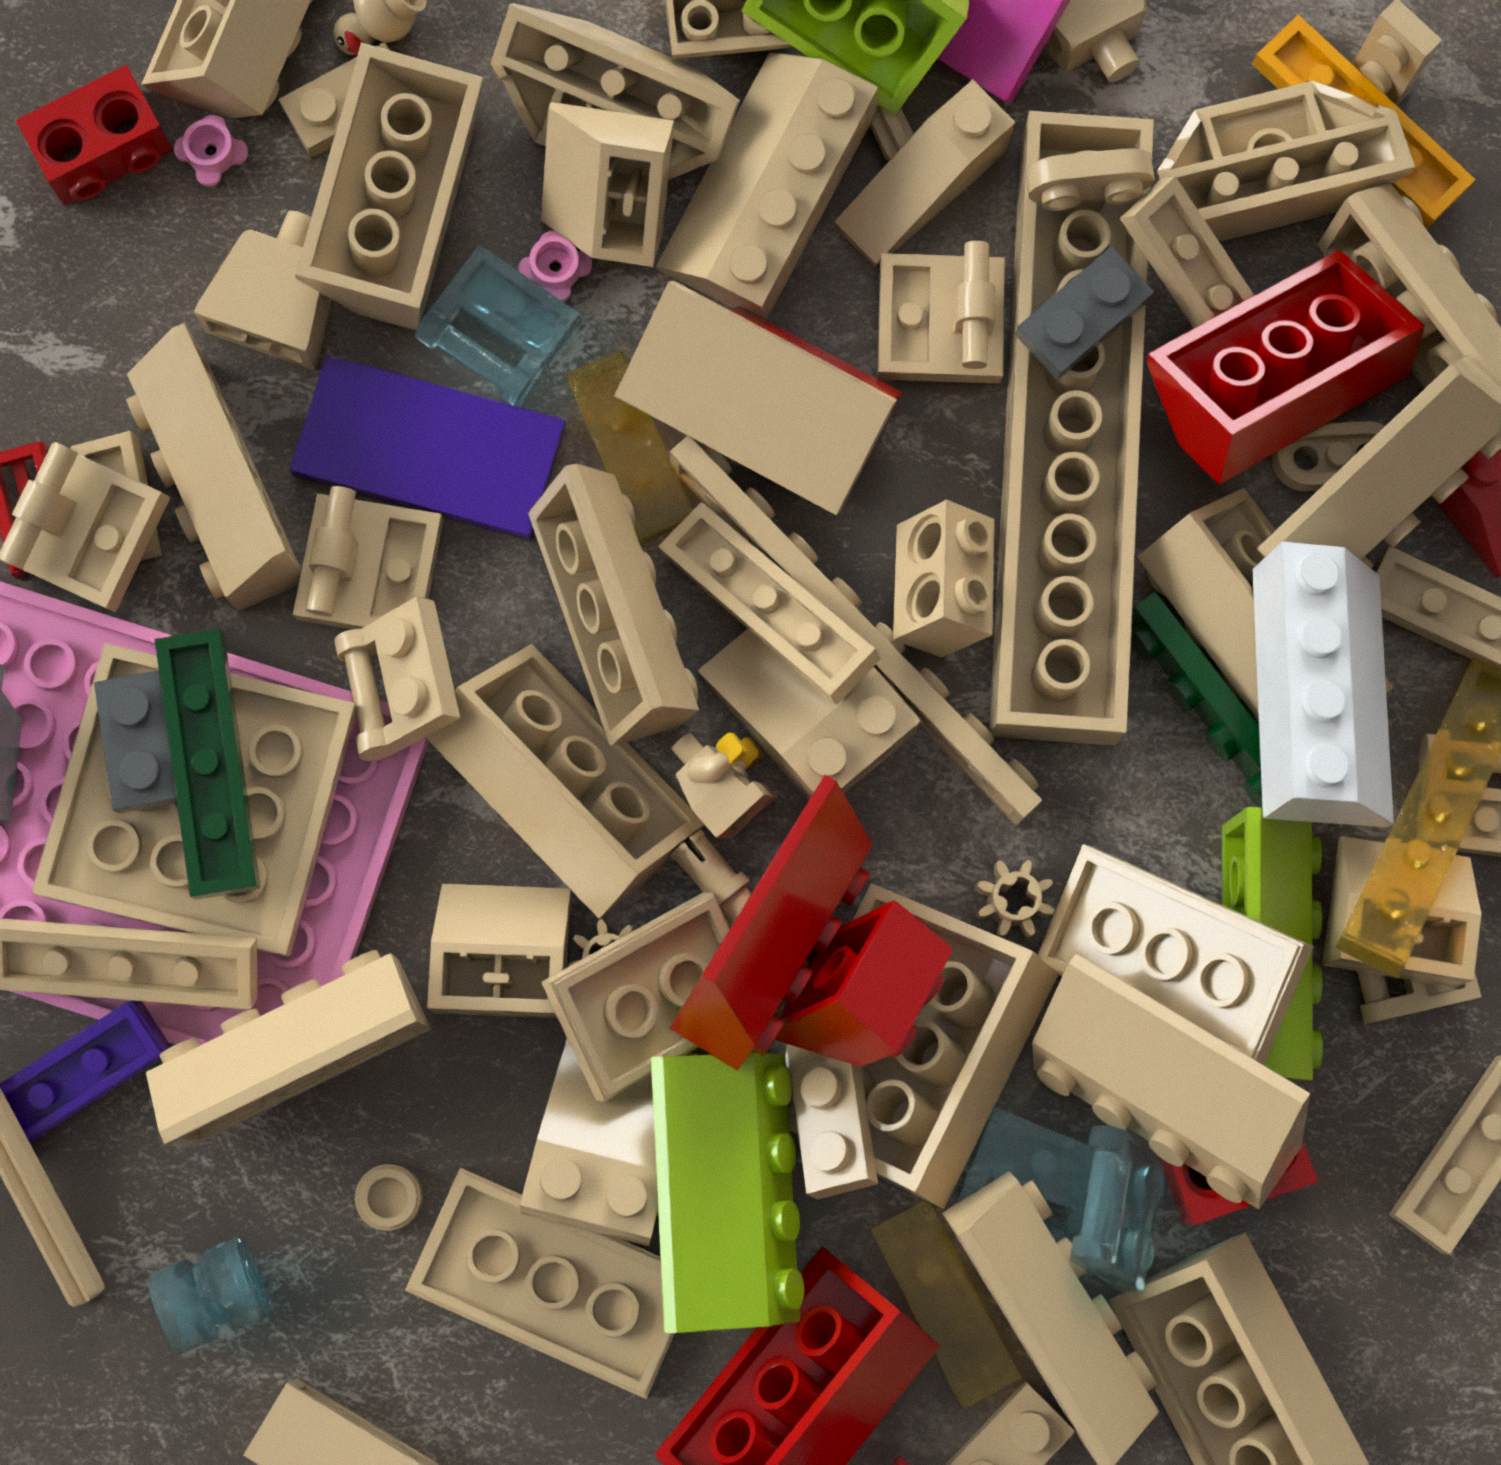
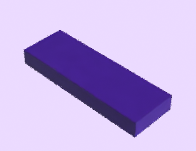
M129 1000L0 1083V1088L30 1143L161 1059L159 1055L170 1048L171 1045L143 1002Z

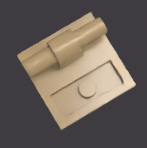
M969 241L965 243L964 256L881 253L877 379L1000 384L1003 378L1005 257H989V243L984 241Z
M54 442L51 444L35 480H28L14 508L12 515L16 519L0 550V560L116 613L171 497L78 455V452L60 443Z
M332 486L330 495L317 493L293 610L295 619L346 629H361L416 596L429 599L444 523L442 515L355 500L356 491L346 487Z

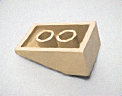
M746 629L697 670L700 677L808 801L825 774L836 780L842 792L846 794L912 738L921 723L920 718L874 667L836 705L749 629Z
M566 1039L521 1197L520 1210L522 1215L645 1246L650 1245L658 1212L652 1075L606 1102L597 1101L570 1043ZM690 1052V1053H688V1054H686V1055H684V1056L697 1055V1054Z

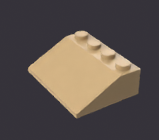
M871 883L853 920L896 900L953 949L941 972L945 977L941 989L929 1003L921 1008L913 1023L917 1027V1033L911 1044L903 1053L895 1058L887 1056L861 1067L877 1176L944 1209L1059 974L1032 950ZM786 1051L785 1063L786 1068L790 1073L788 1053ZM792 1090V1097L788 1104L789 1131L799 1136Z

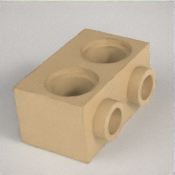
M944 500L897 524L894 641L942 658L993 635V518L949 500Z

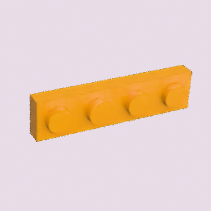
M1299 14L1256 54L1252 65L1277 89L1315 81L1354 95L1377 108L1379 105L1396 110L1415 168L1412 173L1391 184L1400 196L1409 198L1417 206L1422 215L1423 225L1427 229L1476 180Z

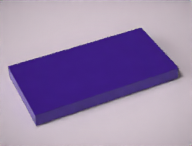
M326 354L289 470L295 477L331 487H346L360 495L415 510L439 513L447 519L531 541L534 529L528 513L548 488L566 429L565 419Z

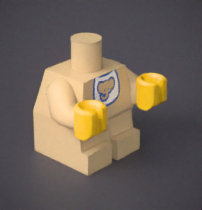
M688 733L680 738L672 747V751L685 764L675 775L693 812L716 838L731 840L777 798L767 784L751 781L748 778L746 771L763 758L761 749L749 737H745L740 741L734 733H727L718 741L716 747L710 745L703 747L692 733Z

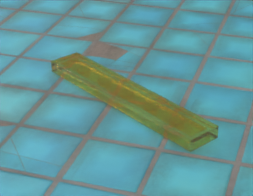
M1473 658L1335 946V949L1396 978H1399L1408 961L1501 755V670Z

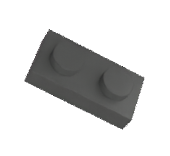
M1111 246L1018 325L1015 336L1059 380L1151 300L1155 291Z
M159 670L94 682L113 810L120 814L177 803Z

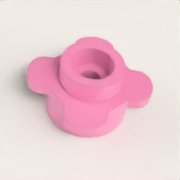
M209 115L202 120L194 122L187 128L184 136L176 140L174 153L178 160L188 162L194 168L196 178L200 184L215 186L221 181L222 174L233 165H241L247 160L248 148L244 141L234 139L231 136L222 117ZM210 146L217 148L216 153L213 155L206 154V149Z
M548 231L533 246L530 256L520 261L518 270L524 282L536 283L546 291L547 298L551 302L562 303L570 298V288L579 277L590 274L592 259L583 251H577L572 242L562 237L556 231ZM553 262H558L561 264V269L554 272L550 270V265Z

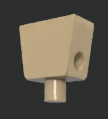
M1070 0L1046 42L1044 49L1060 68L1064 70H1072L1095 58L1109 82H1116L1129 75L1140 64V60L1128 40L1135 37L1140 31L1147 12L1145 1Z
M288 211L277 238L254 230L242 232L194 310V314L206 333L299 366L316 370L332 299L295 278L311 216L298 211Z

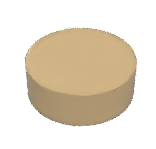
M395 1164L379 1165L369 1170L359 1181L355 1192V1205L360 1217L369 1226L383 1231L397 1230L409 1225L419 1214L423 1203V1190L416 1175L409 1169Z

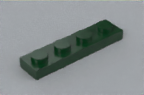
M1153 592L1132 609V645L1146 660L1150 661L1154 658L1169 677L1165 683L1174 700L1186 711L1194 709L1208 727L1204 734L1211 748L1222 760L1228 762L1232 759L1247 778L1243 783L1247 794L1257 807L1263 808L1258 724L1156 592Z
M220 628L154 639L190 897L198 900L261 889L225 634Z

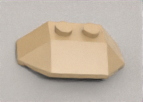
M515 3L509 4L490 63L498 78L502 79L511 101L533 141L545 147L550 102L674 120L669 180L719 159L740 101L696 67L677 59H672L668 55L591 22Z
M1309 81L1196 109L1158 168L1156 179L1158 182L1160 179L1176 176L1218 241H1225L1337 213L1344 201L1354 193L1393 183L1412 173L1415 165L1396 110L1379 105L1377 108L1354 95L1315 81Z

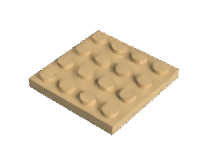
M104 643L31 893L39 897L187 933L257 938V950L290 958L354 726L357 705L353 702L230 673L261 889L194 900L189 894L177 803L120 814L112 808L94 682L158 671L157 655Z

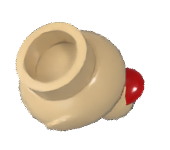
M353 0L356 13L345 14L336 21L333 30L334 41L337 47L345 54L358 56L361 42L373 46L375 39L387 43L401 40L412 30L416 14L425 9L427 0Z

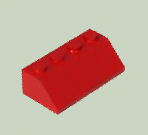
M1339 249L1148 353L1147 365L1178 445L1220 485L1407 378L1425 325Z
M826 774L824 775L669 1028L737 1071L752 1050L762 1057L767 1052L784 1023L773 1016L782 999L792 1005L795 1003L813 973V970L803 965L812 949L822 955L842 923L841 920L832 915L841 900L851 906L870 875V872L860 866L873 844L836 780Z
M822 1246L800 1273L804 1283V1298L800 1306V1322L757 1327L654 1455L664 1465H846L941 1345Z

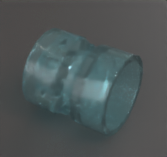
M240 1236L202 1251L201 1261L197 1265L188 1259H183L149 1274L148 1283L154 1309L167 1339L179 1354L218 1339L220 1326L225 1325L232 1331H236L271 1316L269 1297L263 1278L251 1251Z

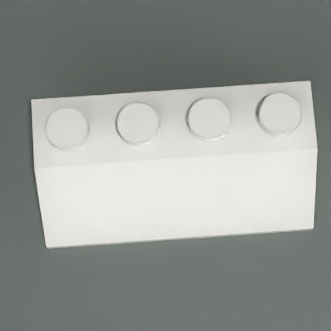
M1281 542L1252 569L1263 819L1389 827L1394 824L1380 576L1345 547Z

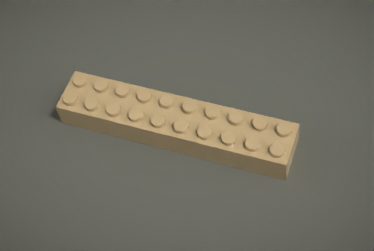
M1029 111L1022 134L989 732L993 737L1115 746L1127 733L1146 305L1059 380L1015 336L1018 325L1111 246L1147 283L1148 260L1120 220V217L1137 201L1114 205L1107 203L1105 199L1081 201L1075 207L1065 210H1046L1043 208L1042 203L1033 202L1029 199L1025 170L1032 163L1051 156L1116 149H1143L1148 151L1152 158L1154 119ZM1151 186L1143 191L1144 195L1151 189Z

